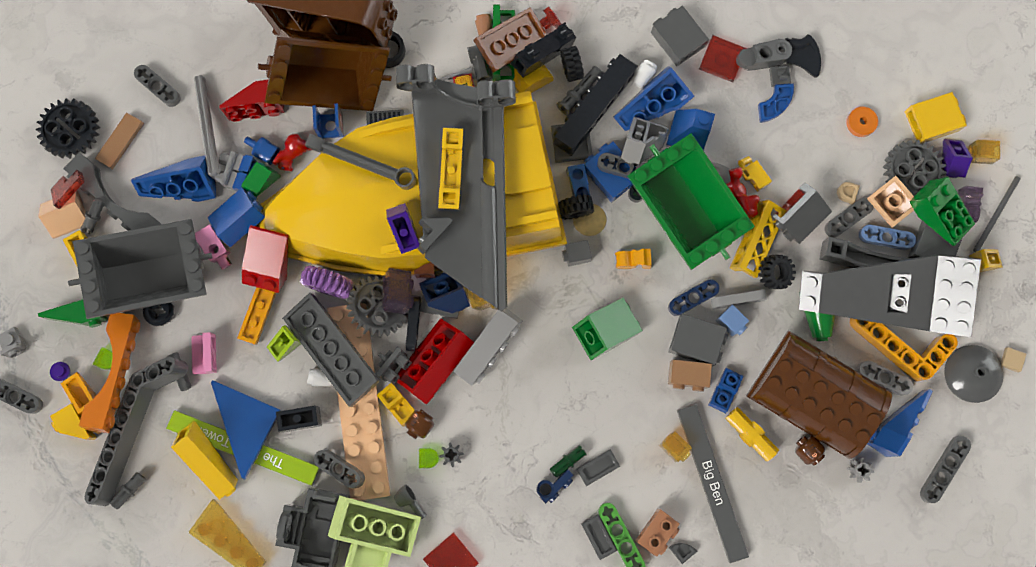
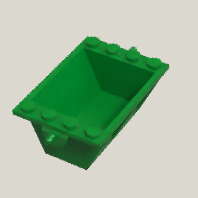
M692 133L661 152L658 151L654 144L649 148L655 156L627 175V177L687 266L692 270L719 252L725 260L729 259L730 255L725 248L755 226Z

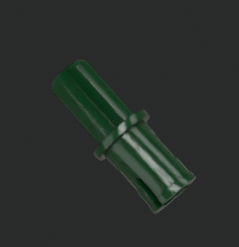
M578 445L569 454H564L563 458L550 468L551 473L557 478L570 467L573 468L576 462L587 455L585 450H582V447Z

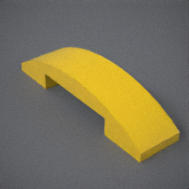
M443 128L438 209L459 210L463 129Z

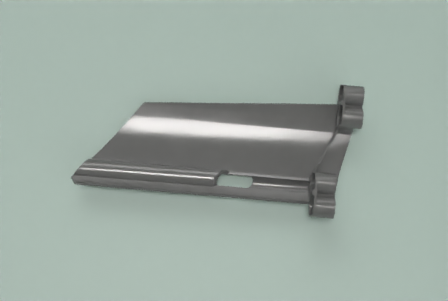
M420 64L417 67L399 65L396 67V87L400 90L412 92L422 219L450 218L453 220L451 225L425 252V258L502 312L507 308L504 107L516 103L515 82L512 80H501L497 83L480 81L477 83V87L437 79L434 73V66L431 64ZM443 128L463 129L459 210L438 209ZM485 158L494 162V186L487 185L483 181V159ZM423 228V235H424L425 233L430 234L429 232H427V231Z

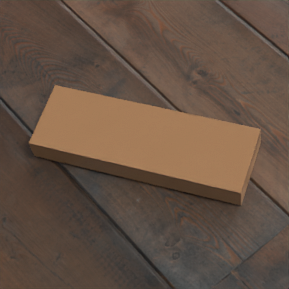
M126 112L95 159L113 170L144 123Z

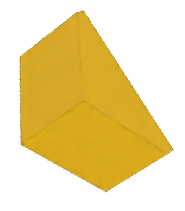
M982 249L969 255V258L981 259L980 272L1003 268L998 249Z

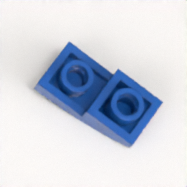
M725 368L708 405L726 414L734 395L739 389L743 375Z

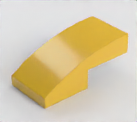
M392 383L377 394V397L404 427L409 416L415 411L414 408Z

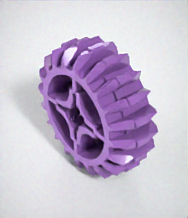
M306 266L301 274L300 282L302 285L326 295L346 299L353 289V281L327 269Z

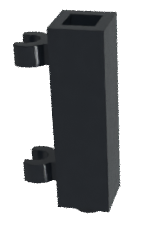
M566 22L562 23L554 31L538 41L528 44L523 50L515 54L512 66L524 78L559 56L561 49L572 47L576 39L573 30L567 27Z

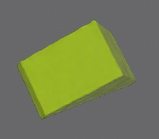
M284 325L267 345V349L279 362L300 346L301 343L291 329Z

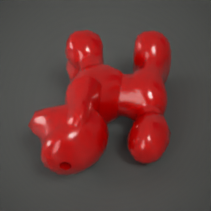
M741 167L730 169L731 181L726 185L749 219L758 215L757 204L760 201V197L758 195L747 196L746 188L740 182V178L743 175Z

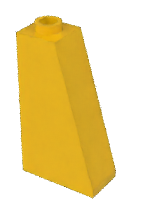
M193 421L179 431L171 446L174 452L219 500L224 496H230L236 490L235 487L238 479L198 424Z

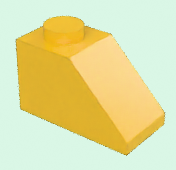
M72 404L67 405L50 416L53 421L51 425L56 432L86 440H95L97 438L94 432L79 426L81 415L77 413Z

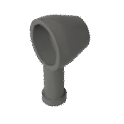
M408 485L402 486L394 496L395 502L399 507L409 505L414 513L423 519L427 514L423 512L417 503L412 489Z

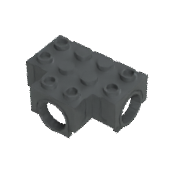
M308 488L304 507H296V505L291 504L284 505L277 526L275 546L295 549L291 567H335L338 561L341 541L329 537L328 533L339 495L350 498V495Z

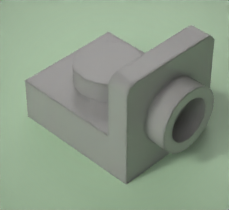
M12 327L0 334L1 356L13 358L20 355L21 351L27 348L18 328Z

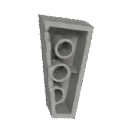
M507 308L502 312L498 310L453 372L471 386L476 382L479 384L485 377L484 371L487 367L491 368L497 360L495 357L499 352L502 353L509 344L507 341L511 336L514 337L520 329L519 325L523 320Z

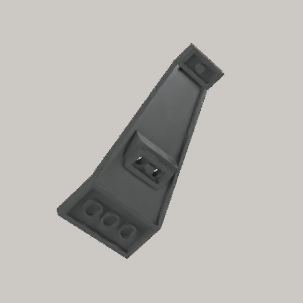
M939 254L826 273L804 270L802 271L799 310L929 332L971 337L981 259ZM899 280H904L906 285L900 286ZM897 300H903L904 304L898 305Z

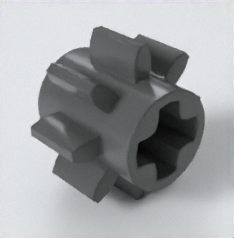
M450 442L449 448L442 447L444 454L439 455V457L445 459L443 465L451 462V466L454 467V462L461 463L459 456L464 455V453L458 451L460 445L453 448ZM451 449L453 450V452L457 453V456L453 458V461H451L450 458L446 457V454H448Z

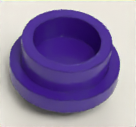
M56 362L50 368V376L55 381H64L70 375V367L65 362Z

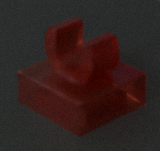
M549 6L543 10L546 17L539 21L546 30L552 25L557 29L562 23Z

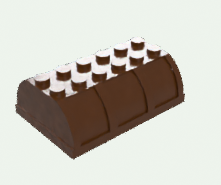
M789 330L746 395L749 399L813 436L848 459L854 458L865 448L887 415L892 401L891 391Z

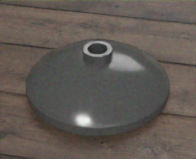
M967 345L956 349L946 361L944 368L946 383L951 392L961 400L971 403L985 402L999 392L1003 383V369L998 358L990 350L978 345ZM978 369L982 372L981 376L978 375Z

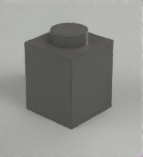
M588 240L565 244L562 257L563 261L568 263V267L591 262L592 257Z

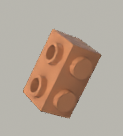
M657 508L635 541L657 557L666 551L668 540L670 538L673 539L680 530L677 527L680 523Z

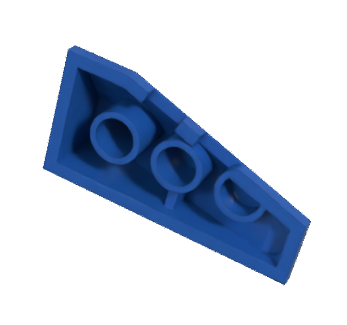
M667 66L613 117L624 131L630 129L633 117L646 121L659 118L664 114L680 109L695 96L670 66Z
M205 155L189 158L131 179L135 190L141 197L162 198L164 196L174 197V200H181L182 198L192 199L195 202L215 199L217 197L215 180L211 175H208Z
M931 389L922 390L879 425L867 445L885 457H900L913 436L910 430L918 425L920 421L917 415L924 411L933 391Z

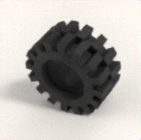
M572 46L561 49V62L567 81L572 82L583 79L584 69L578 48Z
M590 195L572 196L558 202L560 216L564 220L588 216L594 212L592 196Z
M769 255V257L764 258L765 261H761L760 264L763 266L758 268V270H761L758 276L762 277L760 282L764 283L765 287L769 289L788 288L787 285L791 286L792 282L790 280L795 279L792 275L796 274V271L792 269L795 268V264H791L793 262L792 259H788V256ZM776 265H778L780 268V276L778 279H776L774 276V268Z

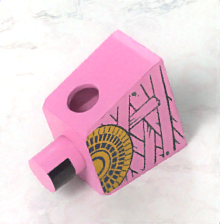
M208 225L195 233L196 241L205 254L212 253L213 258L209 259L210 262H217L222 270L232 265L227 256L231 251L217 237L212 225ZM216 247L219 248L217 253L214 252Z

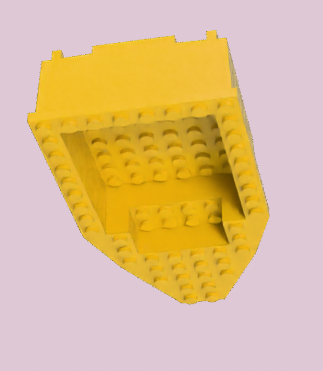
M530 91L516 93V103L504 107L506 257L567 244L537 103L532 100ZM413 114L393 117L359 127L334 143L337 146L396 169L402 167L411 169L417 178L413 188L404 190L394 180L328 154L320 153L290 183L261 203L263 207L261 211L265 218L256 227L287 234L288 258L340 272L391 278L414 276V270L430 263L425 258V253L422 254L418 249L401 254L386 214L387 209L406 203L418 239L423 236V228L419 224L422 216ZM485 158L483 159V181L487 185L494 186V162ZM403 173L399 178V183L402 185L410 183L412 179L411 173Z

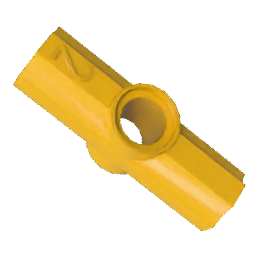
M736 407L726 416L725 419L739 433V437L749 447H753L766 462L778 453L779 449L767 438L765 431L756 422L751 421L739 407Z

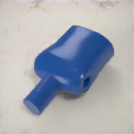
M247 136L244 140L245 144L253 148L251 154L269 165L273 164V160L281 150L263 137L255 141Z

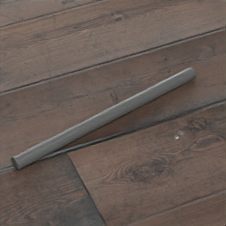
M1015 176L973 249L974 252L979 251L1018 185L1020 177Z

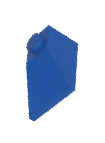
M700 109L676 110L666 145L672 146L692 133L704 151L715 114Z

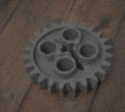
M909 140L907 143L903 141L899 146L896 145L884 160L887 164L883 168L888 171L883 175L889 176V179L885 182L887 183L897 176L911 194L915 196L930 180L943 178L941 176L947 173L941 170L946 166V164H940V161L944 158L937 157L939 151L933 152V145L927 148V142L920 145L919 140L915 141L914 144L912 140ZM909 154L913 155L915 160H912ZM923 157L924 161L916 168V170L914 171L915 173L912 176H910L906 183L905 179L911 174V172L914 170V166H916ZM925 165L930 168V172L925 169ZM899 168L904 171V175L899 172ZM914 179L919 182L920 186L915 184Z
M375 275L374 280L368 276L366 282L361 279L360 285L355 284L354 290L350 291L349 295L352 297H348L347 302L351 304H348L346 309L352 311L349 312L348 317H354L351 323H358L357 330L362 327L364 328L363 334L371 331V337H373L375 332L378 333L379 337L382 336L383 332L386 336H389L390 330L396 333L397 327L401 328L403 326L402 322L407 320L405 315L409 314V310L405 308H408L410 303L404 301L407 300L408 296H402L404 289L398 290L399 283L393 285L392 278L386 282L385 276L381 280H379L377 275ZM373 291H379L381 296H376ZM388 294L390 297L383 302L381 307H378L370 318H367V315ZM387 303H393L396 308L391 309ZM360 304L368 305L369 309H363ZM375 316L382 317L384 322H378Z

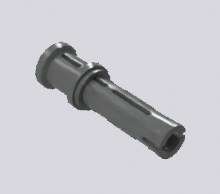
M593 66L573 90H569L566 93L567 96L556 104L557 108L563 114L568 115L584 93L597 80L602 71L598 67Z

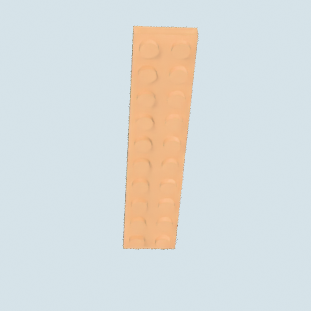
M360 304L363 309L367 310L366 304ZM347 305L327 308L329 315L375 373L370 331L363 334V327L357 330L358 323H351L354 317H348L349 312L352 310L346 309ZM377 385L353 407H349L338 393L345 460L361 470L365 476L364 484L361 487L349 488L350 498L360 501L391 496L379 398L377 397ZM347 475L354 479L353 483L357 482V480L355 479L356 475Z

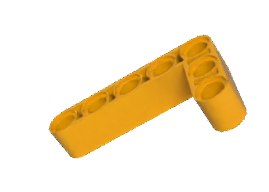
M850 318L849 321L850 326L915 381L932 378L958 345L957 338L954 335L944 334L936 337L920 356L882 323L864 320V325H861L858 319ZM874 329H876L879 332L878 338H876L873 334ZM943 339L948 343L947 348L943 345ZM889 342L894 345L893 351L888 347ZM932 353L936 356L935 362L931 359ZM904 355L909 357L908 364L903 359ZM920 367L924 370V376L919 374Z

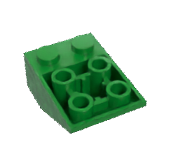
M949 177L930 180L909 201L918 218L952 246H955L975 225Z

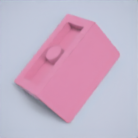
M211 332L192 336L193 374L217 373L216 335Z

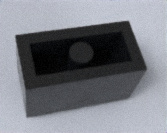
M316 405L276 412L278 432L284 433L322 426L320 407Z

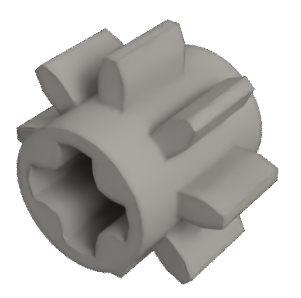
M859 458L858 462L851 460L852 465L847 468L851 473L850 478L856 477L858 483H862L863 478L866 481H870L869 475L874 473L870 467L872 463H864V458ZM858 468L863 469V473L859 472Z

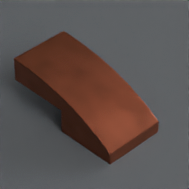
M430 262L414 270V275L416 278H435V270L441 269Z

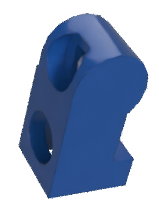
M584 163L567 167L566 173L573 196L590 195Z

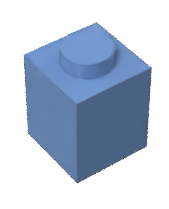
M733 304L715 320L722 327L727 328L726 331L731 336L736 334L740 336L748 328L746 324L749 322Z

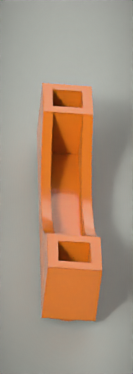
M115 313L109 316L106 332L112 345L113 359L111 370L101 391L84 406L79 426L85 430L110 433V429L115 424L114 414L120 405V392L125 386L124 377L126 370L130 368V355L135 349L136 333L140 331L141 326L140 320L135 315Z

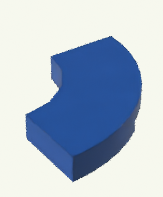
M794 83L776 84L772 97L766 102L758 104L760 123L771 121L786 110L793 97Z

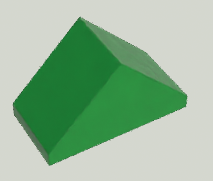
M256 162L241 187L257 197L276 182L281 175L268 165Z

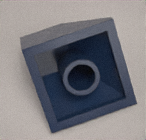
M445 272L435 276V278L419 283L428 307L453 314L470 306L463 286Z

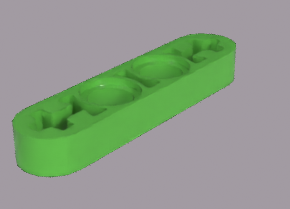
M611 503L600 505L598 514L625 566H633L631 559L626 561L625 558L631 557L636 552L637 556L633 557L637 563H641L639 567H645V562L616 507ZM605 506L612 508L613 511L610 514L613 519L616 516L618 520L612 521L609 525L606 523V521H610L609 517L602 514ZM614 524L622 526V533L618 536L613 535L611 531ZM624 542L631 544L632 550L630 553L625 554L621 551V545Z

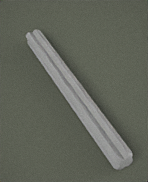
M199 75L195 76L194 82L208 175L215 177L220 174L207 85L205 77Z

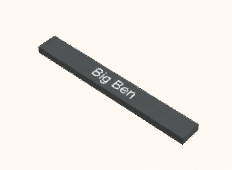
M697 405L677 410L729 563L748 558L749 555Z

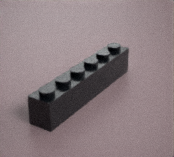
M619 54L616 59L612 58L607 66V71L600 73L596 85L589 87L585 99L578 101L574 113L570 112L564 120L565 124L563 127L559 126L554 132L553 144L570 156L575 153L635 76L638 65L623 55Z

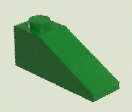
M83 299L38 313V317L47 320L85 325L90 328L102 325L101 322L108 321L106 315L87 319Z

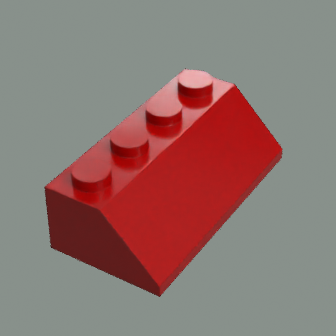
M440 318L418 346L416 352L409 358L412 364L406 370L401 368L397 373L400 376L397 383L427 405L474 342L462 331Z

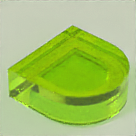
M101 347L92 365L104 370H110L113 359L112 351Z
M419 448V468L435 467L439 461L438 453L431 448Z

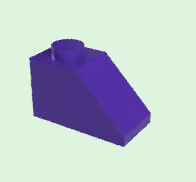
M944 139L942 147V157L944 159L942 164H946L943 168L947 172L946 176L950 178H965L973 157L962 140Z
M406 203L387 209V220L401 254L417 249L420 243L418 242L419 239Z

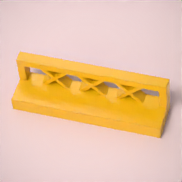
M770 200L759 201L757 204L758 215L751 218V222L755 227L744 234L729 267L730 269L743 271L753 278L758 277V273H760L758 268L763 266L760 263L765 261L764 258L767 257L778 232V228L775 225L776 220L772 221L771 211L774 209L779 212V217H783L787 210ZM769 225L770 234L768 237H765L763 230L765 226ZM761 242L763 250L762 253L757 254L756 245ZM754 259L756 265L754 271L747 268L749 261Z

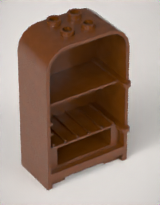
M247 0L248 3L256 5L273 27L272 33L276 36H280L281 29L363 37L376 47L386 48L392 36L393 25L398 14L392 0Z

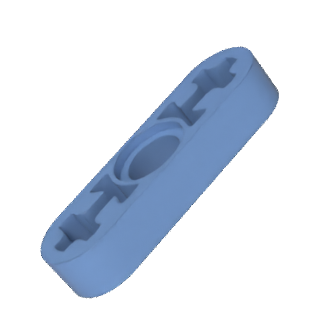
M866 225L859 231L860 240L868 244L908 250L916 244L915 235L908 231L875 225ZM868 230H870V231H869L870 234H874V235H876L877 233H879V234H878V236H871V237L868 238V235L865 234V232L868 231ZM884 233H889L892 236L891 242L884 241ZM907 237V240L910 241V243L905 245V241H897V239H903Z

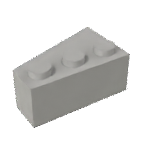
M633 117L620 159H624L625 162L630 164L642 163L653 155L649 148L654 144L658 150L663 148L669 128Z

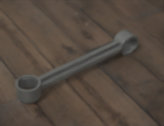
M309 134L305 143L306 147L316 152L328 154L394 180L404 190H409L416 184L417 178L415 173L407 167L396 169L329 143L313 134ZM405 172H410L412 175L410 183L406 185L400 184V176Z

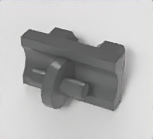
M399 347L394 352L389 350L385 356L379 353L378 356L382 360L378 363L380 369L376 372V375L385 382L388 381L395 384L400 376L394 371L399 366L406 370L412 362L407 357L408 354Z

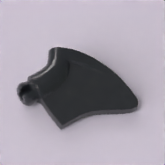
M807 34L802 39L785 38L784 40L788 41L792 47V54L787 59L786 64L799 66L811 76L817 78L821 70V55L813 37Z

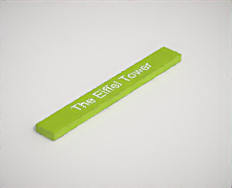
M173 411L166 429L178 433L195 421L214 448L234 455L226 430L181 412ZM263 445L254 462L257 465L313 486L320 469L314 464Z

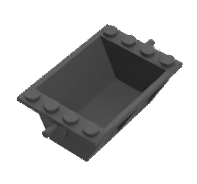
M192 219L73 241L79 278L68 280V285L80 284L87 319L207 295L202 269H204L203 260L212 259L213 257L212 253L201 254L200 247L197 246Z

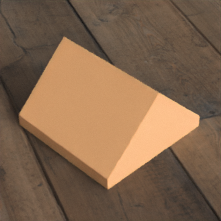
M897 176L893 177L867 198L891 227H894L914 211L909 202L914 196Z
M77 190L40 204L38 214L39 219L53 239L80 229L86 218L85 209Z

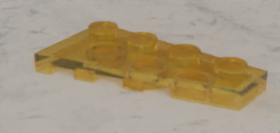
M215 499L210 501L188 532L235 567H263L266 563L265 559Z

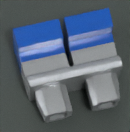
M233 151L230 154L221 153L219 163L226 166L225 170L220 171L218 176L212 178L221 183L225 188L237 192L240 188H243L241 187L243 181L257 161L253 156H244Z

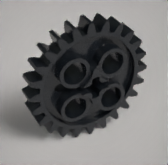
M65 98L64 103L57 100L56 106L50 103V110L44 108L46 114L39 115L43 120L36 122L41 126L36 128V131L41 133L37 135V138L42 140L40 145L45 147L46 151L51 152L54 156L58 155L62 159L65 155L71 159L72 154L76 156L80 151L86 154V147L92 149L90 143L97 142L93 137L100 135L95 131L100 129V126L95 124L99 122V119L94 117L96 113L91 110L90 106L85 105L82 101L78 102L74 98L72 101ZM59 118L80 136V139L72 135L56 119ZM71 138V141L66 144V141Z

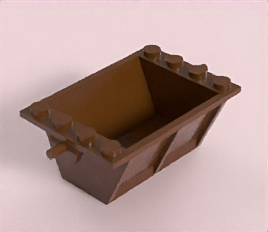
M281 29L280 37L277 36L273 56L269 55L267 63H258L257 67L258 70H266V76L269 79L264 101L269 104L309 107L316 105V107L335 108L334 104L338 103L340 109L373 111L381 81L392 80L391 75H383L390 48L376 47L363 37Z

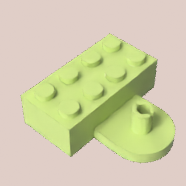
M339 495L328 536L351 543L345 567H388L392 553L407 557L411 556L421 517Z

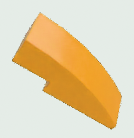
M76 372L60 384L77 413L82 416L84 406L93 400L96 393L85 379Z

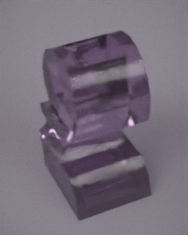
M964 186L958 189V194L960 197H964L963 203L976 223L980 217L981 198L984 195L983 188Z

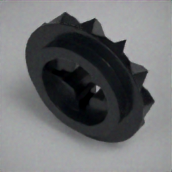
M172 302L143 308L144 319L153 326H164V324L170 322L174 315V305ZM161 306V309L164 310L165 313L159 314V316H157V313H155V311H152V309H159Z

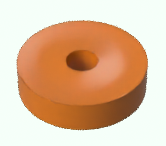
M857 107L847 117V128L857 137H867L876 130L878 117L868 107Z

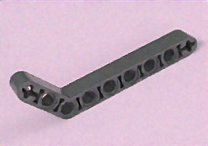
M166 357L131 375L115 415V424L110 429V433H108L84 497L87 504L108 506L113 500L154 391L184 377L188 371V365L185 361Z

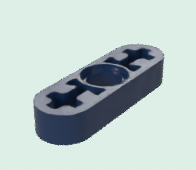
M710 279L681 294L669 303V312L674 316H680L713 298L719 292V284L715 280ZM707 284L714 286L713 293L709 291L704 294L706 298H703L702 291L708 287ZM690 293H696L699 296L697 303L690 302ZM685 300L686 304L680 308V312L673 309L675 306L674 302L680 304Z

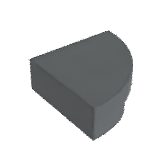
M684 543L674 544L669 547L681 564L698 552L694 547Z

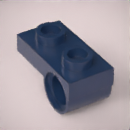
M566 470L554 483L548 480L540 481L536 487L539 498L545 504L548 501L552 503L559 496L557 492L562 487L566 489L573 482L571 478L574 475L569 470ZM544 483L549 484L551 487L548 495H543L540 492V486Z

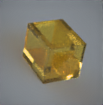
M976 140L970 144L968 151L973 157L971 163L993 164L1000 160V141Z
M676 431L671 432L659 444L675 462L680 460L684 462L691 455L689 451L692 447Z

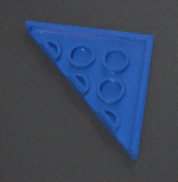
M212 380L211 385L241 478L245 480L277 420L276 412L280 411V409Z

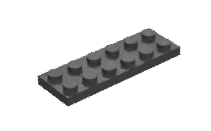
M309 292L282 318L349 407H353L380 382L376 374L313 293Z

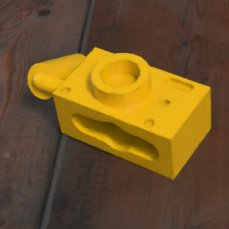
M747 156L738 161L739 167L743 170V178L745 181L749 180L757 192L772 182L758 160L752 162L751 157Z

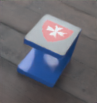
M338 103L334 104L335 114L320 115L316 105H312L313 128L318 137L322 139L344 137L343 114ZM327 122H335L336 128L333 131H328L325 127Z

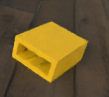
M953 92L913 104L904 111L916 141L919 140L920 144L959 132L967 126L966 118L961 113L958 99L954 96Z

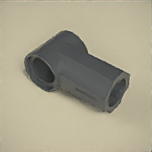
M476 45L467 47L477 82L492 79L491 68Z

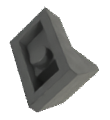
M450 218L420 219L419 224L430 234L425 233L418 240L420 245L417 249L424 254L451 225L453 220Z

